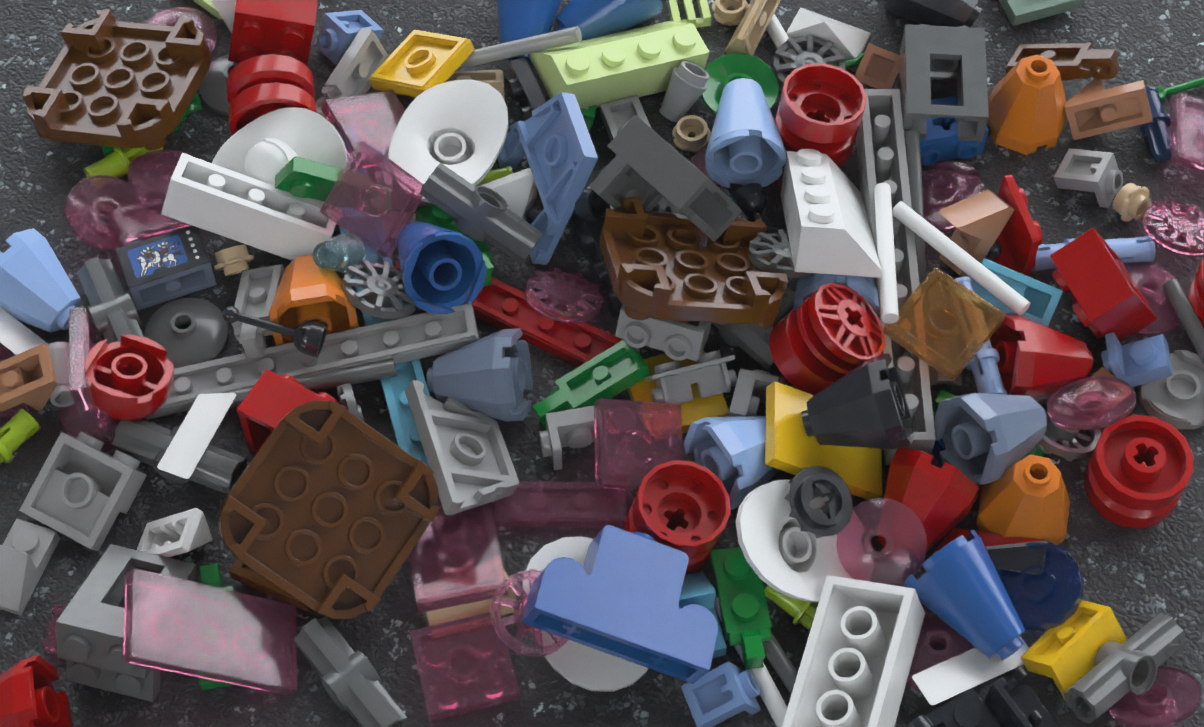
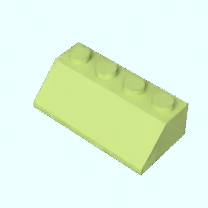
M667 21L530 53L529 58L550 99L560 92L575 94L580 109H588L589 106L597 105V107H600L601 104L636 95L642 97L666 91L674 67H679L682 61H690L705 69L710 52L693 23Z

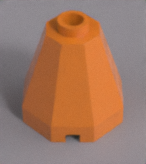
M1037 54L1022 58L994 87L988 99L989 118L987 124L992 130L990 136L995 144L1025 155L1036 152L1037 147L1047 145L1046 149L1056 146L1066 124L1067 115L1064 107L1066 98L1060 72L1051 59Z
M314 254L295 257L283 273L269 310L270 322L295 329L303 322L315 321L327 325L326 335L359 327L356 307L348 301L341 287L342 281L330 264ZM272 331L275 346L293 342L292 337Z
M1029 455L1007 468L1001 479L982 485L975 524L981 532L1001 534L1003 537L1045 540L1048 542L1047 551L1063 542L1066 536L1070 509V499L1061 472L1046 457Z

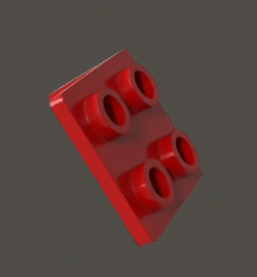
M1011 174L1003 176L998 196L1015 210L996 241L1001 243L1003 250L996 257L995 263L1029 277L1031 269L1035 266V257L1039 245L1042 244L1043 235L1039 223L1036 220L1033 221L1030 216L1028 200L1024 189L1018 188Z

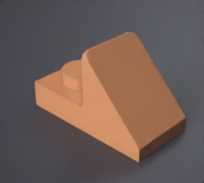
M1094 79L1064 105L1073 140L1153 122L1143 80L1105 89L1103 80L1097 81Z
M986 190L945 207L938 213L956 228L949 239L981 263L1015 209L994 192ZM940 254L939 258L943 260L949 267H951L958 275L962 277H970L960 268H958L955 264H953L950 260H948L946 257Z
M40 344L0 362V412L21 403H25L37 411L44 408L57 385L48 345Z

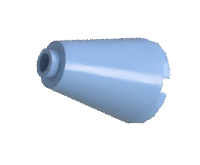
M736 79L729 82L722 92L705 154L706 170L711 179L727 188H730V183L743 184V186L750 183H759L762 187L768 186L783 173L782 167L787 159L786 149L761 86L751 79Z

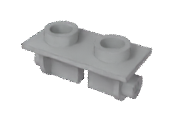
M720 350L701 354L695 365L681 368L679 360L654 366L656 374L644 378L645 382L654 380L656 382L657 388L651 389L653 404L668 408L671 405L694 400L690 386L693 383H697L700 398L730 392L731 387L736 386L737 376L733 369L727 370L726 362L734 360L735 356L721 358Z

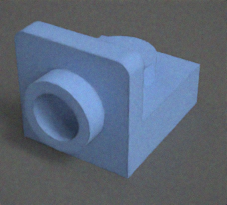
M362 10L325 13L316 47L335 65H338L361 28H372L379 41L383 29Z
M1114 332L1105 334L1107 350L1101 352L1104 368L1129 388L1173 376L1169 345L1163 334L1123 346Z
M729 661L707 672L694 684L688 682L681 686L697 727H713L742 711L752 715L761 711L756 696L760 695V689L754 676L749 670L744 671Z

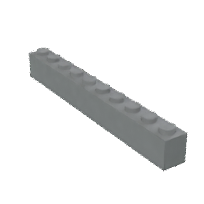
M864 89L867 100L856 137L860 190L876 251L875 185L879 183L890 185L892 210L900 201L912 209L900 89ZM892 215L899 319L892 324L884 323L881 320L879 278L875 277L879 299L878 317L885 332V348L881 355L890 354L892 361L888 368L896 367L910 410L911 418L902 421L904 429L913 427L914 439L911 445L901 448L920 450L931 455L936 438L915 234ZM883 449L885 465H890L897 449Z

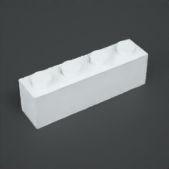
M182 153L171 177L161 214L293 261L295 257L311 254L324 259L341 210L309 198L295 197L290 192L275 189V186Z

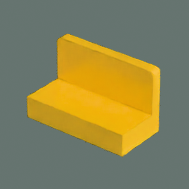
M1078 599L1020 658L1029 672L1053 678L1064 698L1063 693L1094 668L1095 656L1103 644L1108 641L1123 644L1128 639L1110 607Z

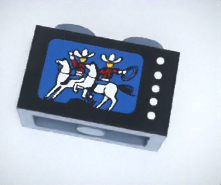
M190 225L183 228H175L168 233L146 240L135 241L127 246L116 249L137 311L217 285L209 257L196 226Z

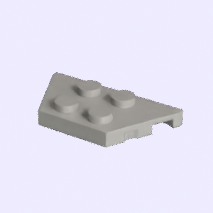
M412 380L405 390V394L429 467L434 472L433 476L438 487V495L444 513L446 515H453L511 496L520 483L498 422L481 412L469 409L463 403L449 396L443 404L424 394V383Z

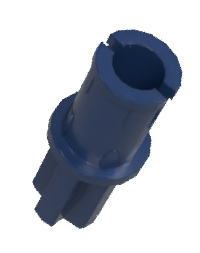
M1148 86L1145 89L1153 122L1140 124L1139 128L1141 133L1146 134L1152 156L1157 162L1161 163L1173 159L1176 154L1169 131L1171 119L1164 112L1158 88Z

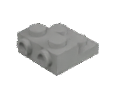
M622 305L615 337L624 339L628 345L634 348L648 346L665 351L667 356L674 360H684L687 358L698 361L707 342L712 322L689 321L680 323L649 317L646 320H635L625 314L626 306Z
M80 431L77 438L61 432L19 511L89 549L99 551L119 512L127 514L147 475L137 470L140 463L137 459L118 450L115 451L113 457L100 451L104 442L82 431Z

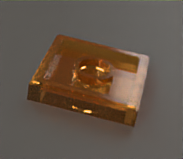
M935 267L899 308L898 321L886 324L883 332L886 336L954 381L1004 322L1006 313Z

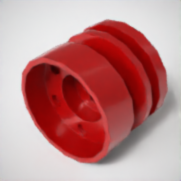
M818 63L806 64L796 68L785 78L775 124L786 152L814 149L821 154H827L838 167L842 166L850 158L867 100L863 85L853 74L837 66Z
M828 283L820 286L814 291L812 296L802 302L799 308L792 310L775 324L769 334V348L774 363L782 375L796 389L816 395L870 358L881 355L885 348V332L879 317L862 296L843 284Z
M672 460L657 465L643 478L625 520L624 530L631 533L641 532L648 534L655 539V542L685 552L689 557L685 575L691 574L708 561L711 550H714L716 542L721 537L731 514L730 497L722 481L708 468L692 461Z

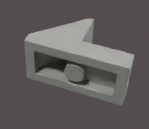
M16 518L3 545H0V609L22 615L60 541L57 531Z

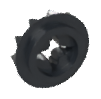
M811 466L801 470L788 482L790 490L784 499L790 502L792 510L789 517L796 518L801 524L800 531H809L816 538L833 536L847 526L852 515V498L847 485L834 471L822 466ZM821 496L824 498L828 496L829 500L824 502V505L820 508L813 509L809 507L810 501L814 497L818 498Z

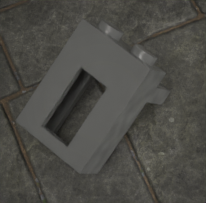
M905 24L900 47L899 73L895 89H900L904 132L917 130L920 132V139H926V119L931 117L957 118L958 141H983L989 118L985 28ZM957 97V106L931 105V100Z
M636 115L619 129L614 139L607 145L616 154V157L600 171L598 177L589 186L614 209L622 207L624 198L639 197L644 212H650L664 197L713 242L721 236L742 212L705 174Z
M110 544L56 621L57 658L66 659V680L154 702L160 692V655L189 611L190 599H193L192 593L196 592V564ZM131 565L161 572L136 611L122 607L136 587V578L124 575Z

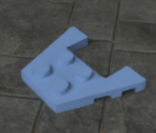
M560 92L533 110L532 117L525 122L517 121L510 125V132L507 133L504 145L497 157L500 168L511 166L512 170H514L526 155L544 209L531 224L543 233L530 253L533 264L547 265L573 213L575 202L582 194L598 160L575 94Z

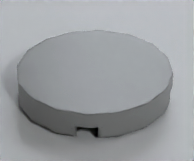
M1174 350L1173 353H1170L1173 376L1138 385L1139 401L1150 416L1165 421L1176 429H1196L1204 426V363L1198 354L1186 350Z

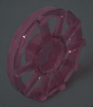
M1170 198L1169 201H1152L1142 219L1144 229L1148 235L1160 245L1174 252L1185 255H1204V244L1197 245L1195 237L1204 242V213L1197 210L1198 206L1179 203L1176 201V198ZM1152 218L1162 220L1164 222L1153 223Z
M554 268V271H535V275L528 279L525 288V298L534 310L548 318L567 323H581L594 319L601 310L603 300L597 284H591L583 279V275L578 272L573 275L561 272L560 268ZM532 288H538L545 291L534 292ZM546 298V304L539 299ZM584 300L594 302V306L590 305ZM578 305L586 310L582 312H576V310L578 309Z
M536 569L521 571L508 577L494 593L490 608L492 625L500 640L513 651L530 657L550 655L561 649L568 642V639L548 633L555 643L543 646V630L521 623L528 595L518 582L529 580L531 588L534 580L541 573V571H536ZM509 586L520 598L519 602L503 596ZM500 605L513 608V615L501 618ZM515 622L520 630L513 638L504 626ZM526 633L534 634L535 647L521 643Z

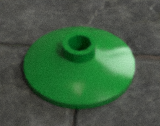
M732 53L718 57L706 67L705 71L709 74V79L707 80L708 88L701 97L708 109L715 115L717 114L724 87L729 82L741 78L754 80L761 86L770 110L775 105L778 96V81L773 70L761 59L748 54Z

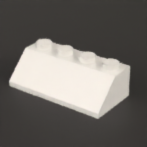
M801 149L798 152L787 151L780 195L795 272L880 278L881 267L861 192L827 154H821L814 149Z
M831 575L826 576L782 727L895 726L925 616L915 589Z

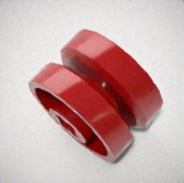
M276 54L254 56L234 67L226 80L231 136L260 116L277 109L298 107L317 113L312 72L303 62L290 56Z
M1131 415L1119 418L1103 430L1094 448L1092 457L1084 472V490L1090 504L1105 519L1122 527L1139 529L1158 525L1172 514L1193 473V453L1186 438L1173 425L1165 421L1144 415Z

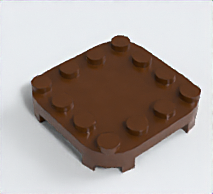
M111 9L96 10L99 18L86 21L76 28L69 22L61 31L65 45L39 87L26 86L22 96L38 136L57 141L119 148L144 147L147 150H157L164 146L167 140L166 136L179 124L210 68L213 56L204 33L195 26L193 19L180 16L174 26L122 22L115 20Z
M639 197L624 198L622 207L613 210L606 208L600 234V248L614 293L620 302L626 306L625 314L632 319L646 320L649 317L680 323L702 321L714 322L720 325L737 323L771 327L774 325L776 316L780 312L788 284L787 274L764 272L754 266L748 258L750 241L756 238L760 232L766 234L767 226L761 219L749 222L744 218L737 217L721 236L713 242L683 214L644 212ZM758 248L756 251L767 250V249H760V248ZM770 256L762 257L766 261L770 262Z
M309 401L291 409L278 422L227 494L219 512L218 533L222 537L225 547L239 561L311 610L332 619H351L369 612L382 600L380 597L430 523H434L440 509L438 506V487L433 476L434 472L422 460H417L347 411V407L333 401Z

